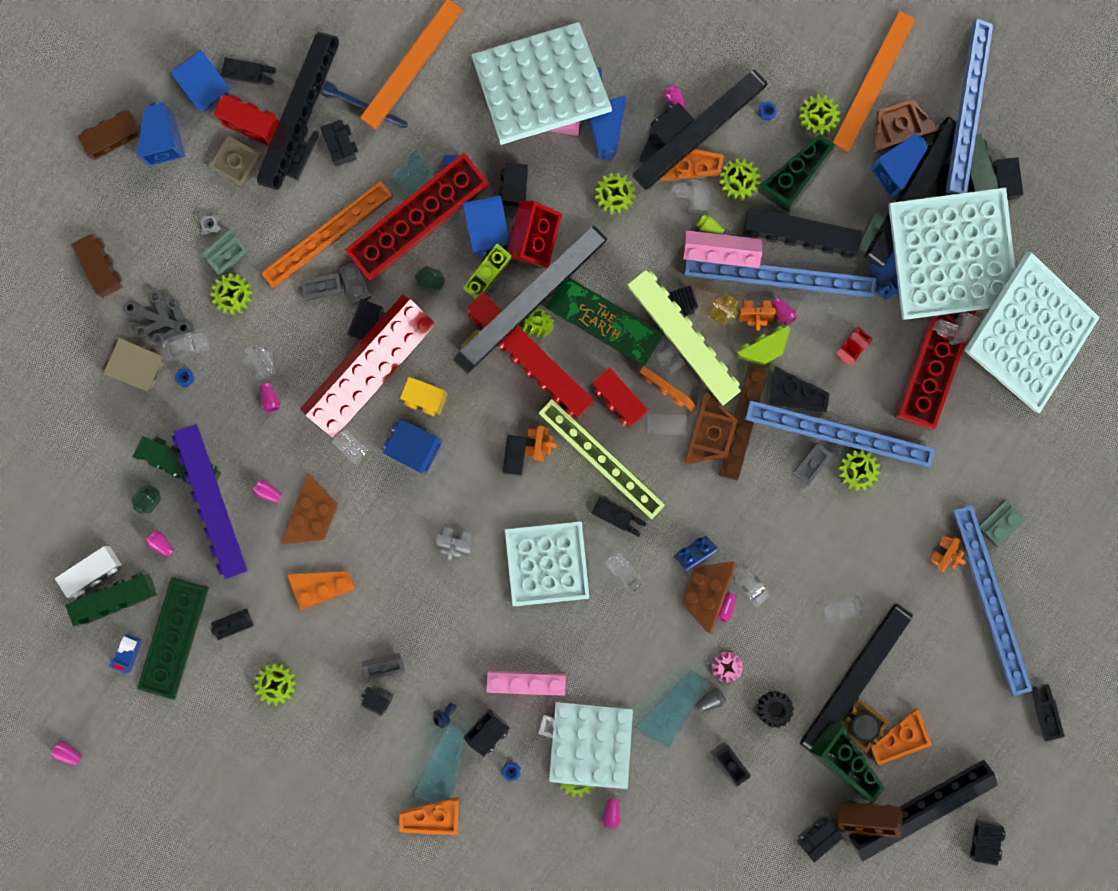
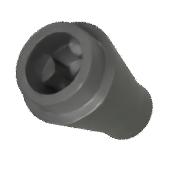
M719 688L712 689L696 705L700 712L704 713L705 711L723 706L726 698Z

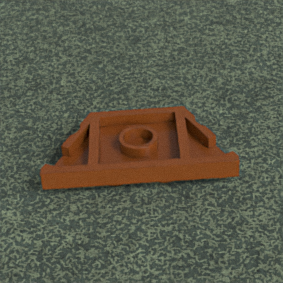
M913 99L881 109L876 112L874 153L899 145L915 133L921 137L935 133L940 126L938 124L935 125L928 118L929 115L921 110Z
M705 393L685 460L687 465L728 457L738 420L708 393Z
M307 474L281 542L282 544L319 541L326 538L338 503L310 474Z
M735 562L694 567L681 603L708 633H713L737 565Z

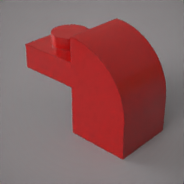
M858 326L842 343L835 354L838 355L843 363L852 366L873 338Z

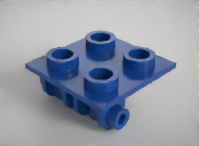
M893 252L883 267L880 268L874 263L867 267L871 277L876 278L877 293L884 300L899 293L895 255Z
M705 535L704 537L697 538L690 546L680 549L674 557L682 569L687 571L719 549Z

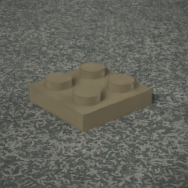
M228 135L209 168L243 188L262 155Z

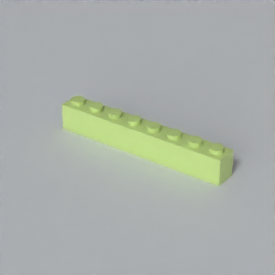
M643 270L626 284L715 399L721 405H725L741 392L738 388L740 386L739 382L734 376L730 378L727 374L728 368L722 361L719 363L716 360L715 356L717 354L710 346L708 348L703 343L705 341L704 337L698 331L695 333L691 328L693 323L690 319L680 314L681 308L675 301L671 302L668 296L670 294L663 286L659 287L655 282L658 279L654 273Z
M552 399L539 412L540 417L650 520L665 506Z

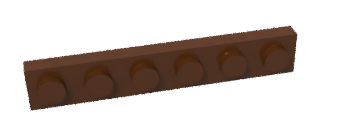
M748 366L735 418L738 420L728 457L723 459L719 476L739 480L754 422L745 420L749 401L760 402L768 372L766 369Z

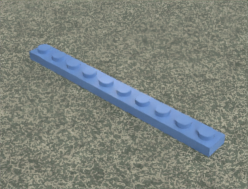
M976 19L972 23L947 179L946 193L952 195L967 193L993 29V24L980 19Z
M686 260L684 277L868 298L875 296L876 278L767 265H760L759 268L695 260Z
M749 401L745 416L747 421L924 467H931L935 450L923 445L754 401Z
M969 505L953 510L952 513L1011 695L1016 696L1032 691L973 506Z

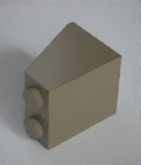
M115 337L100 371L103 374L148 392L149 388L153 389L157 380L154 377L157 371H161L164 361H162L163 356Z

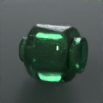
M424 266L415 275L418 288L433 294L440 291L444 286L445 278L443 273L431 266Z
M152 485L141 486L131 498L134 510L141 514L152 513L161 502L159 490Z

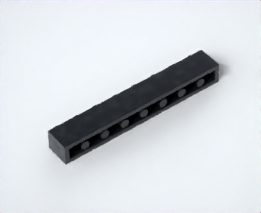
M983 759L901 805L900 808L903 814L901 838L851 833L848 835L851 844L863 862L998 786L996 775Z

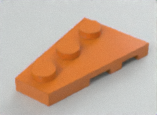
M694 149L661 178V181L720 175L724 155Z
M645 366L640 370L644 382L650 386L652 384L657 386V391L664 396L669 395L678 406H684L690 412L694 411L696 405L687 395Z
M349 571L287 574L300 610L356 589Z
M915 708L888 730L883 737L878 739L879 742L871 746L870 750L876 765L879 766L932 746L919 709Z
M459 797L400 811L399 832L458 835Z

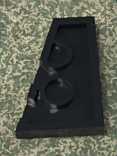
M774 366L769 404L827 412L830 393Z

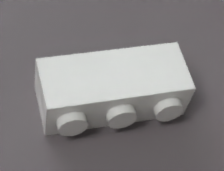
M103 546L56 577L55 580L67 598L75 597L76 599L86 593L85 589L91 586L93 588L102 583L101 579L105 576L110 577L118 572L117 568L122 566L110 546Z

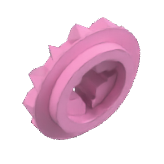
M722 652L714 658L712 672L719 681L730 683L741 676L743 665L741 659L736 654ZM732 661L731 668L734 672L726 671L723 674L725 668L721 662L729 664Z

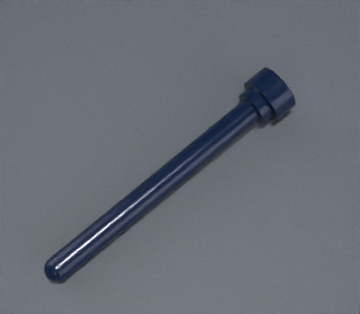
M328 81L322 89V96L327 98L336 97L364 111L370 105L339 91L335 84ZM388 114L384 119L402 128L408 126L407 121L392 114Z

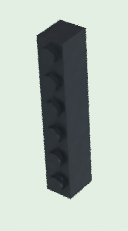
M750 207L747 211L743 233L747 234L750 238L763 237L769 242L782 241L787 246L801 245L806 250L820 249L825 254L839 253L844 258H852V256L854 257L858 253L862 235L861 230Z

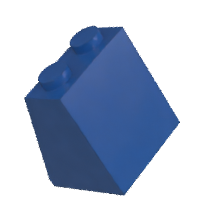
M202 49L170 72L199 111L203 109L206 112L214 106L213 101L216 99L221 100L223 94L229 95L228 91L230 88Z
M625 96L609 100L612 107L611 112L588 118L598 159L609 160L617 153L626 103Z
M154 102L144 109L137 157L148 166L185 157L174 113L161 102Z
M917 133L878 158L870 168L891 199L905 187L927 150L925 140L918 136Z
M501 196L463 203L474 256H488L497 243L507 251L510 240Z
M402 419L399 422L396 421L391 430L393 432L391 439H387L382 447L384 449L383 454L426 475L443 441Z

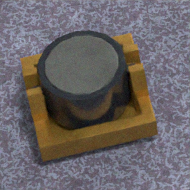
M860 698L856 700L841 722L847 729L846 732L850 738L866 753L872 745L879 742V737H883L884 730L890 723Z

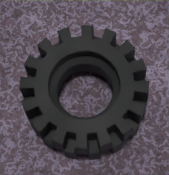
M770 691L768 694L762 695V699H759V705H757V713L760 719L770 727L780 728V726H786V723L790 722V718L793 717L794 707L791 700L785 694L778 691ZM773 702H779L783 708L782 713L777 717L771 716L768 712V707Z

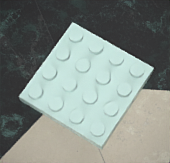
M582 522L505 529L513 606L590 599Z
M556 702L549 782L628 789L633 709Z

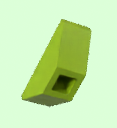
M497 243L463 289L475 299L482 292L485 294L505 271L512 255Z
M781 325L773 329V334L767 337L764 334L756 338V343L752 345L747 343L739 347V352L735 354L736 357L762 366L783 355L790 332L789 325L785 328Z

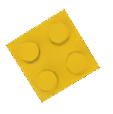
M408 377L400 399L404 401L406 407L414 410L417 407L422 408L423 413L434 417L435 414H441L448 394L445 390Z

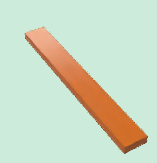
M450 0L445 1L362 114L360 119L375 130L378 129L463 12L462 8Z
M901 11L897 13L832 142L836 147L846 152L850 151L916 20L915 18Z
M379 181L262 271V276L274 289L393 197L392 194Z

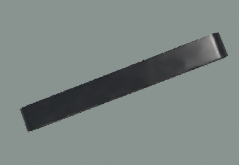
M318 32L315 35L258 172L257 183L260 186L278 190L282 186L337 52L339 39L336 35Z
M755 69L752 70L633 173L632 177L644 190L649 189L762 92L768 82Z
M950 116L941 123L926 152L895 202L925 198L952 152L957 121ZM889 213L864 255L866 259L880 268L886 264L894 251Z
M898 603L891 607L801 739L800 745L810 751L831 720L841 724L913 617L911 612Z

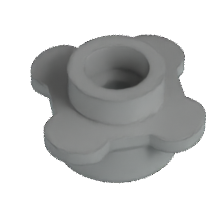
M213 214L212 216H202L200 218L201 231L204 235L220 231L217 215Z

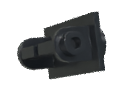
M243 609L211 622L213 627L211 628V633L213 636L216 635L217 640L253 627L248 609Z

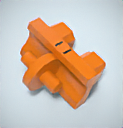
M744 300L739 313V322H748V325H754L755 331H760V325H767V322H773L776 313L775 308H772L771 301H761L760 308H753L752 301Z
M538 425V428L528 429V438L535 439L536 442L535 447L526 446L525 456L544 462L545 454L551 455V448H557L558 444L552 443L553 436L548 435L549 428Z
M943 536L939 546L947 550L946 554L943 556L934 552L930 558V561L938 567L939 571L944 573L951 560L953 562L950 567L953 569L958 564L964 566L966 562L961 559L964 552L959 550L957 555H954L961 544V540L956 537L953 540Z

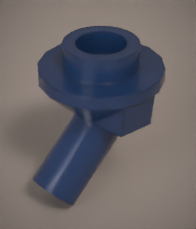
M450 702L445 712L435 710L433 713L434 724L439 728H445L450 723V717L457 706Z

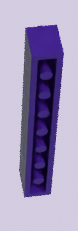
M197 423L174 430L175 435L171 437L174 446H179L181 454H178L181 466H186L187 472L184 473L188 484L192 483L194 490L190 492L193 501H198L200 506L197 512L200 521H205L206 527L203 530L206 538H211L213 545L209 547L212 556H217L219 563L216 564L219 575L223 574L224 579L247 572V567Z

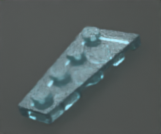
M415 150L390 178L411 196L431 180L433 175ZM456 213L442 226L447 229L459 214Z
M690 671L635 728L669 748L708 681Z
M452 724L447 725L414 792V796L430 803L452 798L465 741V730Z

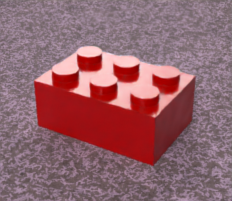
M223 94L213 114L222 126L266 146H270L279 124V120L275 117L276 115L267 110L262 112L252 103L244 104L240 102V98L234 95L229 97Z
M520 201L507 252L512 255L511 259L532 268L547 269L550 264L562 213L536 201Z
M610 367L592 382L593 388L591 391L598 399L603 398L605 401L604 406L611 413L615 412L619 416L617 420L624 428L626 426L631 428L649 411Z

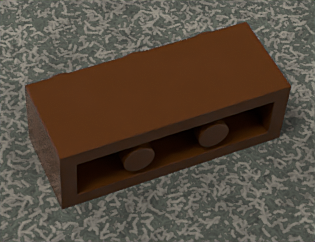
M123 110L118 112L115 117L99 122V125L83 130L77 137L87 156L94 161L139 138L141 128L135 116L129 110Z
M90 234L71 244L96 295L103 298L123 288L120 283L122 278L118 271H114L112 267L114 262L111 256L105 253L103 249L105 244L100 237Z
M855 801L841 802L838 825L841 832L901 838L903 814L899 806L894 804L877 805L871 802L867 804Z

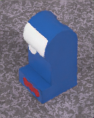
M125 634L114 659L111 660L109 668L123 674L131 672L142 640Z

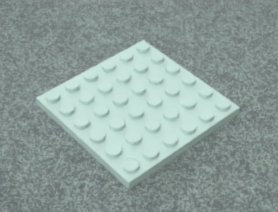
M579 22L471 54L501 145L612 111L610 101Z
M1006 188L888 204L902 320L989 309L993 306L1015 271Z
M1026 252L964 351L1034 412L1040 413L1100 317L1033 253Z

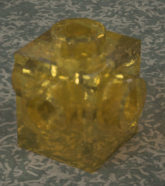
M724 292L721 298L717 296L711 304L713 310L709 317L725 326L729 319L734 320L739 310L736 308L740 302L734 296Z

